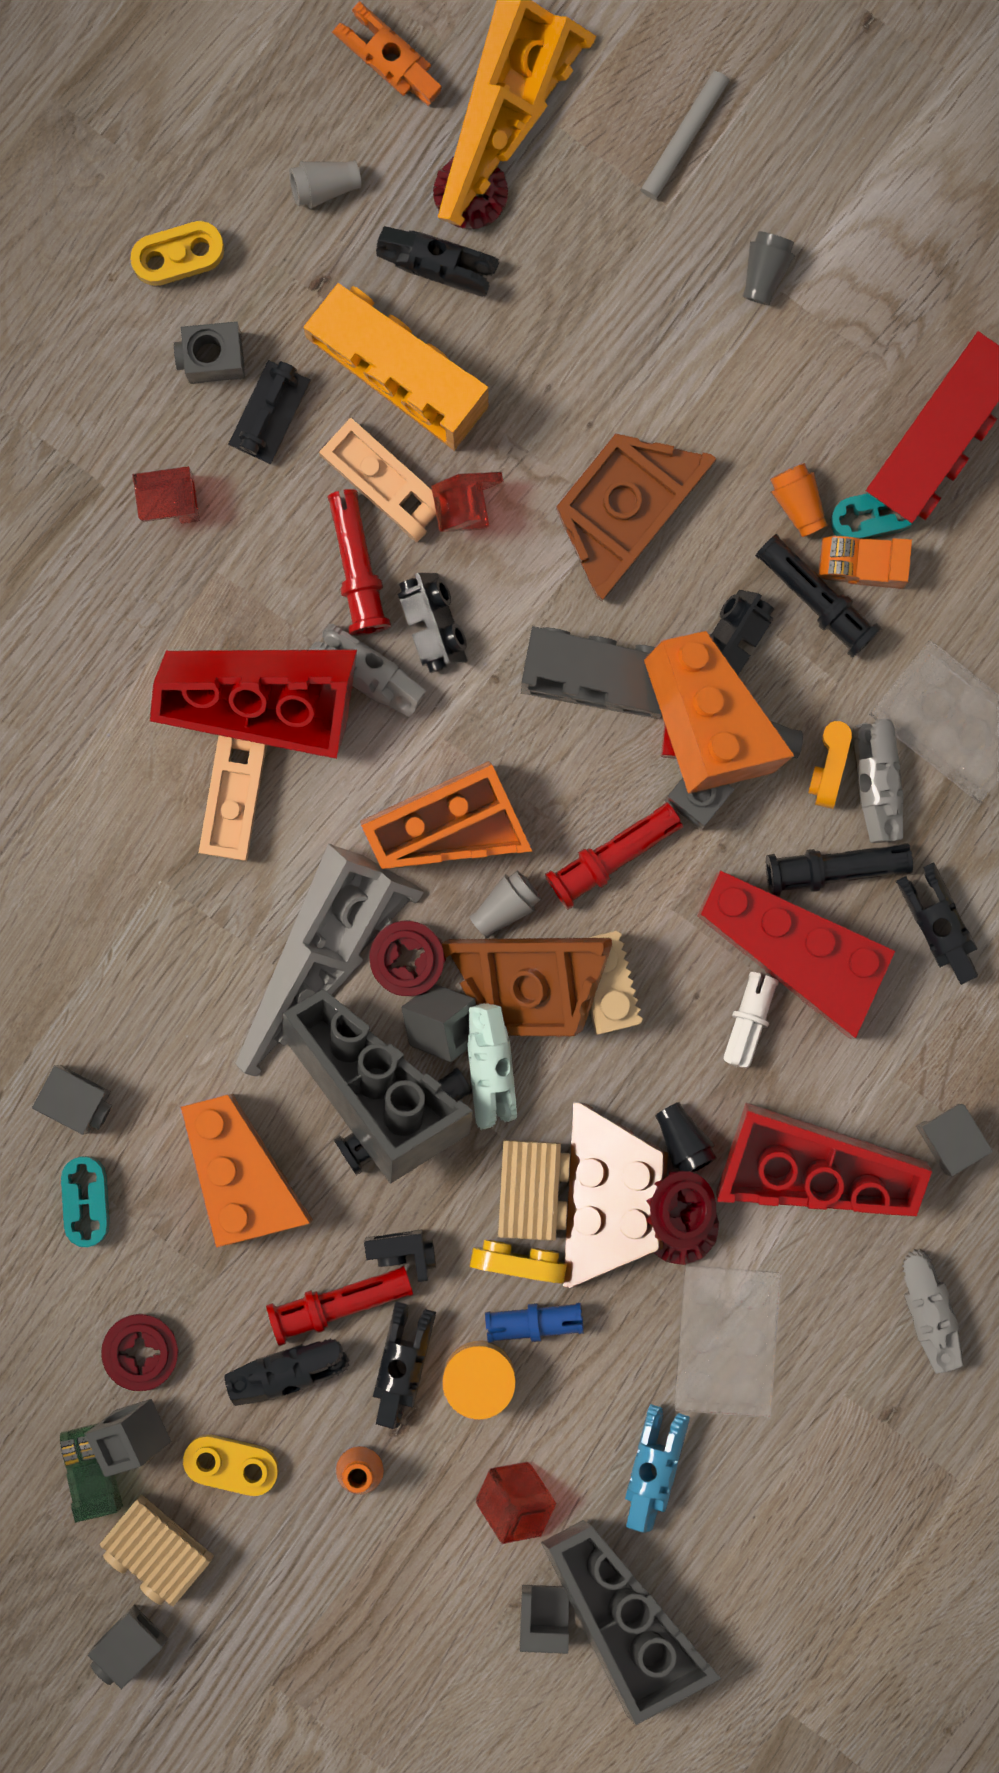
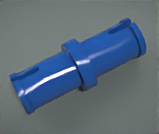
M538 1303L528 1304V1309L485 1312L488 1343L521 1338H531V1342L542 1341V1336L572 1333L584 1334L581 1303L542 1308L538 1307Z

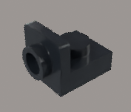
M422 1229L366 1237L364 1240L366 1261L377 1259L378 1267L407 1263L406 1255L414 1254L418 1282L428 1281V1269L436 1268L433 1239L424 1241Z

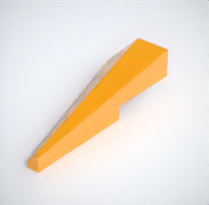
M532 0L496 1L438 213L439 219L461 226L465 220L462 217L463 212L477 194L485 193L491 185L487 179L501 161L509 160L548 105L545 100L559 81H566L573 72L571 64L582 49L590 48L593 45L596 35L568 17L553 15Z

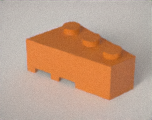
M706 631L662 640L644 659L688 794L775 773L794 757L792 751Z
M489 761L360 821L381 869L438 863L464 858H481L498 854L533 852L498 775Z
M233 1094L181 1107L216 1248L310 1224L313 1221Z

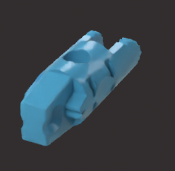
M650 1404L647 1411L625 1500L631 1501L626 1527L642 1533L653 1530L658 1511H666L690 1421L689 1416L678 1413L671 1424L666 1446L657 1444L663 1420V1408ZM652 1465L656 1467V1477L653 1475L651 1471Z

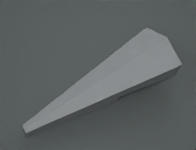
M331 844L327 845L235 1063L243 1073L257 1076L262 1071L259 1063L278 1043L283 1046L287 1044L283 1038V1012L322 989L332 995L363 961L360 954L375 939L377 934L393 923L392 919L409 901L417 903L424 893L419 887L388 869H381L379 864L363 855Z

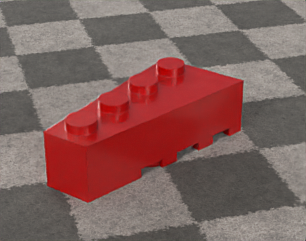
M977 331L865 490V492L911 524L917 516L926 521L942 498L935 493L938 486L945 477L951 481L956 479L970 459L963 454L967 445L973 437L982 442L998 419L991 414L999 402L998 344Z
M357 650L165 651L153 682L150 722L337 759L347 726Z
M721 870L716 873L697 915L699 919L744 955H747L763 968L765 972L777 979L779 983L787 987L803 1000L805 1004L833 1024L846 1037L856 1039L893 958L894 950Z
M745 1103L716 1190L717 1202H751L768 1206L790 1205L808 1207V1209H843L861 1213L917 1217L932 1170L926 1161Z

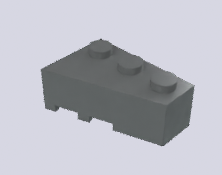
M532 626L521 682V694L660 719L662 713L644 659L656 647L635 645L634 650L617 646V641L605 637L589 636V639L570 635V632L561 629Z

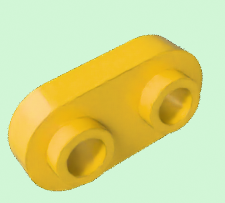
M195 221L154 233L138 240L131 251V265L135 274L142 282L152 286H160L214 269L223 258L224 243L221 234L213 225L204 221ZM203 242L208 244L209 251L203 256L195 255L193 247L197 243ZM161 256L164 258V264L161 268L154 270L148 267V261L152 257Z
M484 1239L482 1248L473 1247L470 1260V1267L551 1283H564L567 1264L558 1261V1252L531 1248L530 1256L511 1253L512 1244Z
M212 1434L195 1438L186 1448L183 1456L185 1472L194 1482L248 1496H259L268 1492L275 1484L279 1473L278 1461L267 1448ZM202 1453L212 1454L216 1460L215 1466L211 1469L202 1468L198 1462L199 1455ZM249 1464H257L262 1469V1477L258 1480H250L245 1475V1467Z

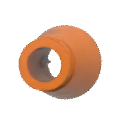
M805 463L786 470L770 479L774 487L771 493L794 526L799 530L802 537L828 525L824 518L825 514L814 472L809 473Z
M359 1446L348 1449L340 1456L336 1465V1476L340 1485L346 1491L357 1495L367 1494L375 1490L381 1483L384 1474L381 1458L376 1452L367 1447ZM353 1469H362L366 1473L367 1478H364L362 1483H356L351 1480L352 1475H349V1473Z

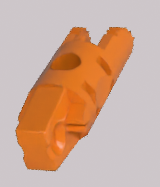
M359 1L352 11L357 20L375 34L366 44L351 28L343 23H339L332 33L401 95L405 96L410 91L427 106H430L440 95L442 89L441 85L426 72L431 67V64ZM395 54L398 56V59L388 61L384 56Z

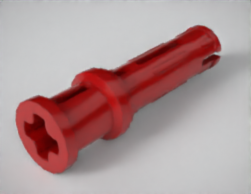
M346 489L344 490L347 504L346 510H343L339 491L329 494L327 499L330 503L346 578L342 582L340 591L341 596L346 597L352 619V624L348 627L349 634L352 636H363L387 630L391 627V622L389 618L384 617L379 591L383 588L382 580L379 579V576L372 573L357 499V490Z
M666 802L653 811V813L631 825L595 850L588 848L587 850L579 851V858L556 873L550 870L545 874V877L560 902L569 910L574 906L573 901L595 886L601 888L608 884L607 881L610 880V874L654 847L666 837L681 830L683 824L671 805Z
M402 1266L387 1273L320 1295L317 1291L312 1292L310 1290L305 1292L304 1298L277 1307L274 1303L266 1305V1309L276 1341L281 1346L286 1344L287 1338L311 1330H315L317 1333L323 1332L325 1328L329 1327V1322L414 1294L405 1266Z

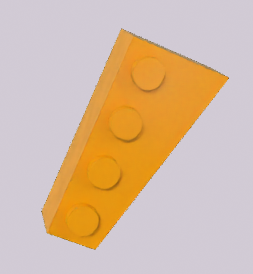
M337 283L304 325L303 329L306 338L455 451L489 407L488 386L450 361L438 348L430 343H424L411 334V329L397 317L391 314L387 317L373 307L374 301L355 286L348 290Z

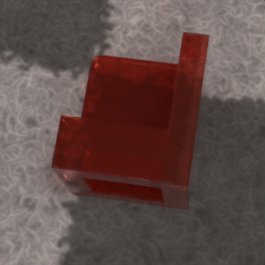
M189 466L133 474L138 518L142 522L178 517L181 524L200 521L194 475Z
M502 472L457 474L432 485L439 531H470L487 528L489 520L483 491L504 482Z
M529 1462L490 1468L476 1498L477 1506L501 1544L541 1537L557 1504Z

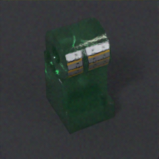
M97 1424L60 1433V1445L67 1469L66 1476L72 1498L71 1508L75 1523L114 1514L123 1507L115 1474L108 1477L104 1476L85 1436V1433Z

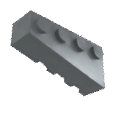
M320 990L283 1012L284 1040L390 1184L470 1134L473 1110L461 1100L456 1102L441 1089V1084L429 1074L423 1075L404 1059V1054L391 1043L387 1045L370 1031V1026L326 990Z
M582 1520L541 1542L626 1716L635 1725L721 1679L590 1524Z

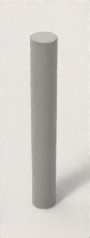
M713 71L640 189L647 197L654 200L658 198L729 83V79L724 74L718 71Z

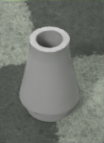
M355 160L348 162L300 161L299 167L289 169L291 190L297 206L308 205L311 209L351 190L361 188L360 171Z
M517 870L510 877L506 874L503 876L478 910L470 916V920L483 936L489 938L500 929L536 911L534 905L541 900V897L528 879Z

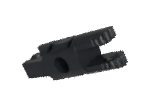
M384 226L377 241L376 256L396 264L397 268L481 297L487 295L490 287V282L483 275L492 276V274H495L500 263L499 259L494 256L411 230L408 232Z
M933 862L923 867L925 870L924 875L930 887L934 889L939 902L924 909L917 897L918 892L914 884L907 876L897 880L896 883L916 923L922 930L939 968L950 963L959 983L963 985L978 977V973L968 955L978 948L969 930L963 923L955 902ZM940 918L947 919L952 926L951 932L946 935L938 934L934 929V922Z
M398 1301L395 1302L373 1397L381 1399L376 1425L395 1429L400 1426L405 1406L414 1407L436 1316L435 1311L427 1309L423 1311L418 1321L415 1341L410 1342L402 1340L408 1318V1305ZM398 1360H401L406 1366L405 1375L397 1369Z
M330 1338L329 1340L325 1339L323 1342L318 1341L306 1346L302 1344L258 1358L225 1374V1385L228 1396L234 1406L268 1401L313 1387L316 1383L333 1378L335 1375L339 1376V1374L348 1370L347 1367L350 1366L348 1363L350 1360L346 1353L343 1352L339 1341L337 1342L336 1339L331 1340Z

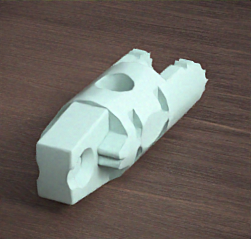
M488 1003L472 1006L469 1008L467 1046L475 1120L478 1128L480 1127L481 1130L493 1127L496 1124L495 1121H497L496 1116L500 1117L504 1122L516 1120L517 1108L510 1039L507 1028L504 1025L501 1007Z

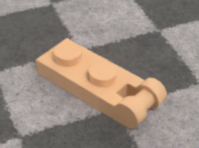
M352 418L340 428L319 452L326 462L385 513L415 542H419L427 533L425 527L435 516L440 518L449 508L433 490ZM413 494L421 504L410 515L401 505Z
M218 736L198 853L247 862L268 745ZM233 749L249 751L248 763L230 762Z

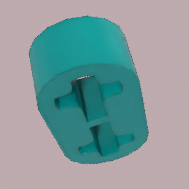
M866 493L840 501L832 512L830 527L835 536L874 539L909 529L915 523L918 516L912 524L904 518L903 521H898L895 514L879 516L878 511L885 510L888 507ZM846 509H853L854 514L858 516L871 513L872 519L860 522L857 532H852L849 525H841L840 520L846 515Z
M81 1156L74 1158L65 1165L61 1175L64 1230L71 1243L78 1247L87 1248L100 1243L109 1232L110 1217L107 1174L102 1163L94 1157ZM80 1164H86L87 1171L95 1172L97 1176L96 1181L88 1185V1198L82 1199L80 1183H73L71 1179L72 1174L80 1171ZM84 1204H89L91 1220H99L100 1224L99 1229L92 1231L91 1239L85 1238L84 1232L75 1230L74 1226L75 1222L83 1218Z

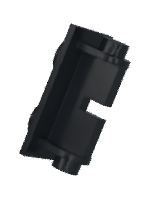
M268 360L228 445L271 465L311 379L296 373L297 369L288 363L279 361V364Z
M438 573L415 574L416 578L401 582L399 586L402 592L398 594L408 625L413 626L425 621L427 627L425 630L412 634L422 666H427L429 673H435L446 669L447 664L468 662L464 651L467 647L465 635L461 627L454 622L449 608L451 595L446 583L439 578Z
M739 590L737 594L732 595L725 602L720 611L721 619L712 634H709L737 675H739L751 656L738 647L741 639L752 647H756L774 620L770 616L774 611V607L761 600L762 595L759 593Z

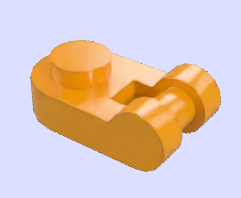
M841 721L831 722L823 732L822 742L828 750L824 768L814 767L808 791L809 794L817 795L815 805L834 809L852 739L850 727Z

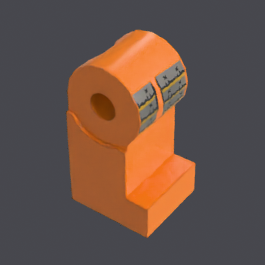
M846 536L822 538L819 577L827 580L848 582V584L903 589L908 583L912 539L893 538L892 540H876Z

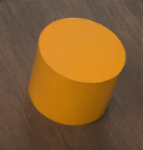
M473 1341L460 1346L451 1354L444 1369L443 1391L448 1403L456 1412L471 1419H487L499 1414L511 1401L515 1390V1371L512 1361L504 1350L493 1343Z

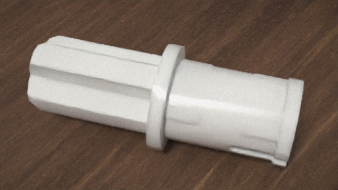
M756 972L749 973V980L739 1011H733L732 1017L736 1018L723 1056L724 1061L739 1068H748L752 1063L762 1029L769 1026L766 1017L776 986L779 984L777 979L766 975L759 993L763 977H761L760 973Z

